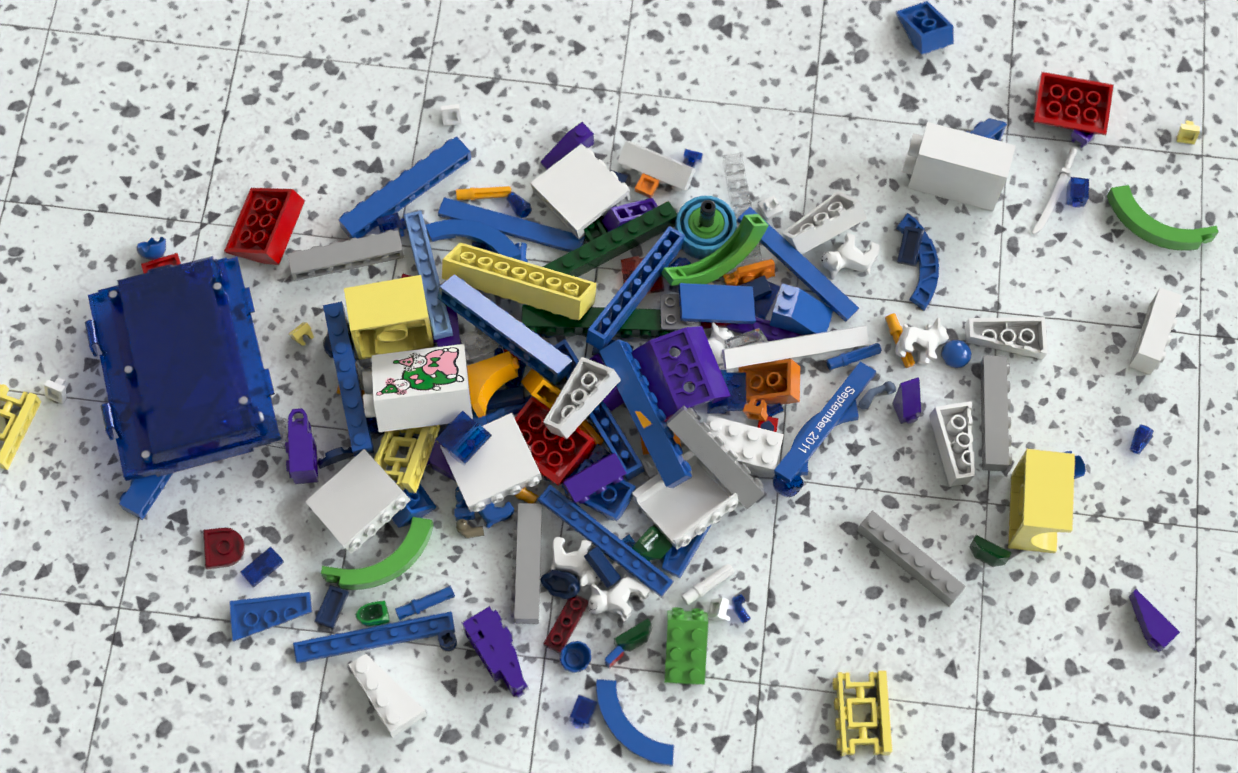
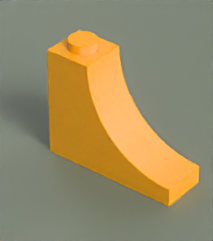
M509 351L467 366L471 406L478 418L486 416L487 404L495 391L506 382L518 377L517 369L520 368L519 362L516 357L513 358Z
M531 369L521 381L532 396L550 409L561 393V390L534 369Z

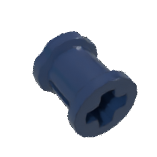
M444 630L439 633L438 642L440 648L445 652L453 651L457 646V639L453 631ZM450 637L451 641H449L448 644H445L444 640H447V638Z

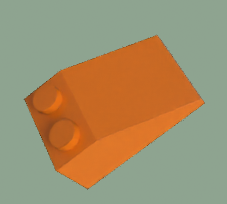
M792 359L739 367L738 402L749 403L752 398L756 399V404H761L762 400H765L767 404L779 405L800 402V366Z

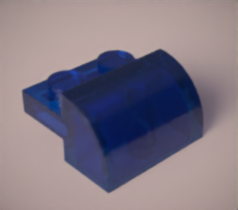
M720 370L731 397L713 404L712 401L707 402V414H726L727 411H743L746 404V373Z
M462 411L436 438V441L455 460L462 465H466L492 435Z

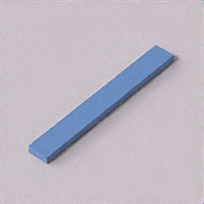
M422 211L403 214L417 272L422 277L434 340L453 336L446 304L437 299L440 281Z

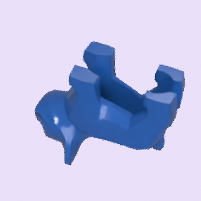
M457 486L455 489L456 509L468 507L459 486ZM507 502L504 507H495L493 503H490L483 510L478 511V514L486 523V528H490L493 524L509 519L514 514V508L510 502Z

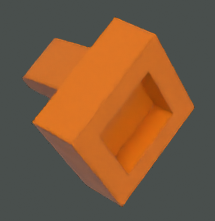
M643 173L635 187V192L652 198L659 185V180Z
M752 398L748 404H745L743 412L748 419L766 422L768 417L767 403L765 400H762L761 404L756 406L757 401L755 398Z

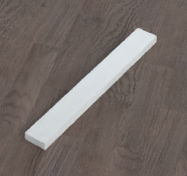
M863 325L722 349L724 368L730 369L869 345L867 326Z

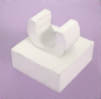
M459 104L441 106L444 126L462 124Z
M775 196L758 203V208L766 221L783 213V209Z
M57 378L55 382L48 380L44 384L45 397L63 404L67 399L66 386H64L66 380Z
M651 456L641 460L649 479L659 473Z
M725 598L712 599L708 619L712 621L730 620V617L726 616V611L733 610V607L728 605L729 600Z

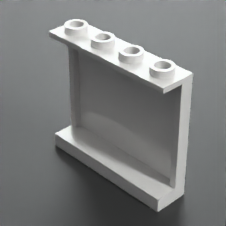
M580 144L531 182L533 193L578 239L585 235L584 229L623 198L627 201L630 200L629 187L625 183H621L617 175L613 171H609L605 163L601 159L598 160L590 148H586L583 144Z
M512 413L440 445L470 512L481 511L486 505L498 503L504 499L503 497L510 494H518L521 492V489L527 486L533 487L542 480L541 473Z
M363 449L306 501V504L338 541L352 554L368 538L373 536L378 529L389 522L399 510L403 509L410 499L368 452Z
M691 450L685 453L683 458L691 466L692 478L674 488H668L658 473L632 492L636 505L677 550L688 545L692 538L696 535H701L712 523H717L728 511H733L739 504L738 495L736 493L732 494Z

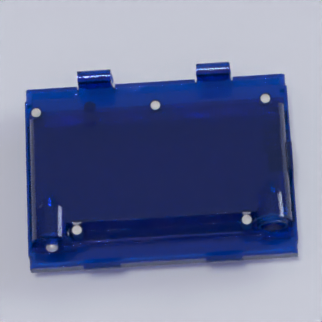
M214 256L175 266L169 264L150 269L147 273L117 280L116 286L88 294L92 319L85 322V329L89 348L93 356H98L96 344H98L102 352L100 361L109 403L101 405L102 417L109 439L114 440L112 428L115 429L119 437L116 439L125 481L155 474L157 477L250 453L256 447L282 440L271 397L275 392L269 368H264L253 322L254 304L250 288H245L238 257L230 259L226 257L217 260L214 259Z

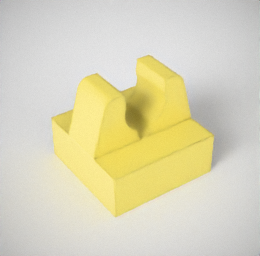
M1185 121V124H1181L1178 131L1177 142L1195 144L1200 132V126H1194L1193 121Z
M302 322L289 333L293 340L303 346L306 344L303 341V335H307L310 339L314 338L311 331L312 328L307 322Z

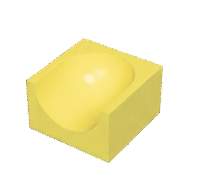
M421 275L344 288L350 331L359 360L372 358V355L434 347Z
M1026 449L1011 474L1008 548L1056 553L1057 532H1072L1075 454Z

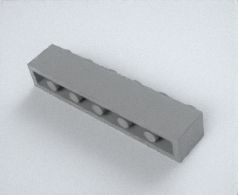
M388 230L378 235L369 234L359 239L351 238L340 243L332 242L326 246H313L307 250H295L288 254L294 281L404 258L398 230Z
M984 355L980 362L982 470L1006 471L1008 466L1012 464V454L1009 453L1012 437L1008 435V428H1011V417H1008L1011 400L1008 399L1010 381H1007V375L1010 373V364L1007 363V356Z
M684 405L667 420V426L732 494L736 493L738 495V501L748 509L764 495L763 483L758 478L754 479L750 475L751 471L745 464L740 465L737 462L738 457L731 450L727 451L723 447L724 442L717 435L714 437L710 433V427L704 421L701 423L696 418L698 415L691 407L687 409Z
M518 503V510H514V522H517V529H513V540L517 541V548H513V560H516V567H512V579H516L515 586L511 588V598H515V605H511V617H514L515 624H539L542 504Z
M873 510L859 525L857 532L949 607L966 587Z

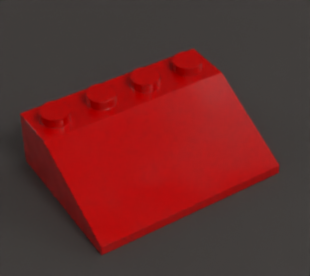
M1041 72L1035 93L1033 122L1106 136L1114 85Z
M250 188L224 252L263 264L279 265L305 200L294 189Z
M532 396L515 417V420L540 473L559 486L586 460L596 447V444L592 437L579 428H576L567 439L551 433L543 423L551 409Z

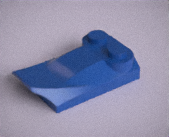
M584 460V462L566 479L582 471L583 469L589 467L592 464ZM625 480L614 485L611 482L606 485L607 489L599 494L592 493L589 495L590 499L582 504L605 515L608 520L618 521L632 500V492L636 490V486Z

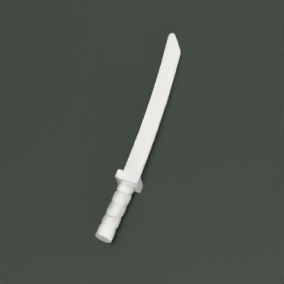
M1071 147L1066 163L1059 173L1060 177L1032 234H1036L1043 229L1062 192L1067 177L1069 178L1072 172L1070 168L1077 149Z

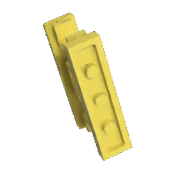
M0 384V400L6 402L3 409H0V416L9 419L3 433H0V440L5 442L0 451V468L8 470L41 404V400L36 394H28L24 391L19 400L7 396L9 388L4 384ZM13 405L22 408L18 417L10 413Z
M440 425L385 431L374 460L392 480L397 481L396 484L401 490L407 489L409 493L417 492L440 430ZM400 432L405 433L404 437H398ZM413 434H420L418 440L412 438ZM399 446L410 447L406 458L395 457ZM387 465L393 466L391 471H386ZM401 467L407 468L405 473L399 472Z
M887 671L869 672V682H850V672H837L836 678H833V690H837V698H834V710H838V718H835V729L839 730L836 746L841 756H853L855 754L854 745H873L874 755L889 756L892 753ZM874 680H876L878 706H876V698H865L864 689L874 688ZM843 681H845V689H856V698H847L846 707H844ZM852 705H870L871 722L853 723ZM877 720H879L881 747H879L878 738L867 739V729H876L878 726ZM845 721H847L848 729H859V739H850L848 741L849 747H847Z

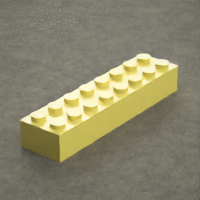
M459 243L442 259V279L448 280L455 274L474 289L481 290L484 293H491L504 299L514 300L520 304H527L537 309L550 311L553 314L569 317L573 320H580L595 303L596 283L467 244Z

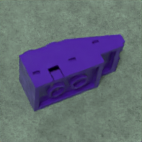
M489 606L462 622L463 630L494 682L496 683L503 679L512 696L519 698L529 689L522 675L516 649L512 644V634L507 626L503 628L502 619L497 610L492 611Z

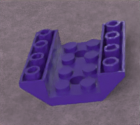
M702 326L685 327L646 342L631 352L633 358L641 366L639 370L642 376L644 375L649 382L648 388L650 392L657 398L658 402L656 404L666 416L665 421L684 405L688 409L689 407L693 408L710 401L713 404L731 397ZM677 348L680 351V355L673 357L670 355L669 350ZM691 383L695 389L693 392H686L684 385Z

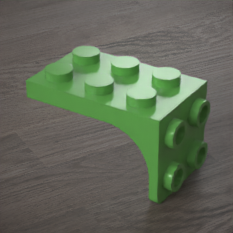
M674 607L672 610L667 611L665 683L705 685L708 614L703 609L694 608L692 611H684L683 608Z

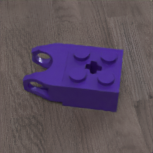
M302 408L292 409L288 416V442H285V450L289 460H286V470L289 472V477L293 478L295 484L319 482L317 445L312 434L311 424L308 421L306 412ZM296 413L303 414L304 418H296L293 421V416Z

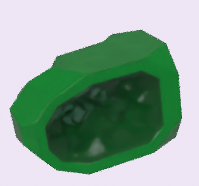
M385 601L367 603L360 607L355 614L356 619L362 625L373 626L390 623Z

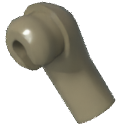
M465 519L457 521L456 529L465 538L484 536L483 526L472 528L466 523Z

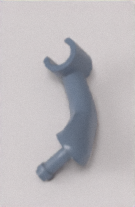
M887 381L881 386L870 389L859 401V407L864 410L868 409L874 396L886 391L887 394L896 392L895 384Z

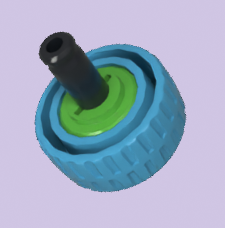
M698 196L687 201L680 208L675 221V230L685 235L682 250L691 257L700 260L719 249L737 229V219L734 211L725 201L713 196Z

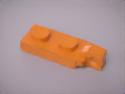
M773 259L738 267L736 268L737 271L723 275L725 285L739 286L764 275L768 279L775 276V264Z

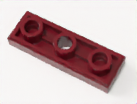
M579 595L569 598L543 645L560 654L588 607L589 601ZM568 620L570 624L564 625L563 622Z

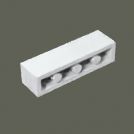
M625 141L617 161L622 164V168L630 171L633 168L639 171V175L644 173L659 180L660 184H671V188L679 192L689 188L696 170L693 167L631 141Z

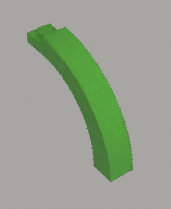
M1129 185L1111 187L1107 194L1109 204L1119 220L1132 233L1156 246L1182 251L1198 250L1202 243L1212 242L1219 233L1217 225L1198 229H1180L1155 220L1136 202Z
M759 214L744 215L733 235L711 255L689 265L664 268L661 274L671 286L679 285L680 283L708 284L722 277L741 263L759 243L769 225Z
M413 517L409 532L403 543L388 558L375 565L360 569L322 566L321 575L323 579L329 583H337L339 581L340 588L344 590L369 589L394 580L407 571L423 553L432 534L433 521L431 519Z

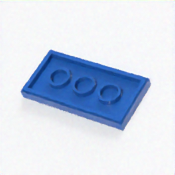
M686 283L678 285L681 321L754 324L756 322L753 287Z

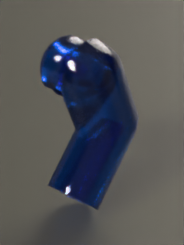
M758 401L756 403V406H759L761 404V401ZM781 403L773 406L767 405L768 417L775 416L784 411Z
M738 594L732 598L731 602L734 612L744 624L751 617L742 606L746 601L744 596Z

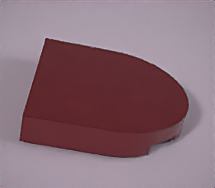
M227 527L203 530L206 569L230 567L240 561L245 552V543L237 531Z

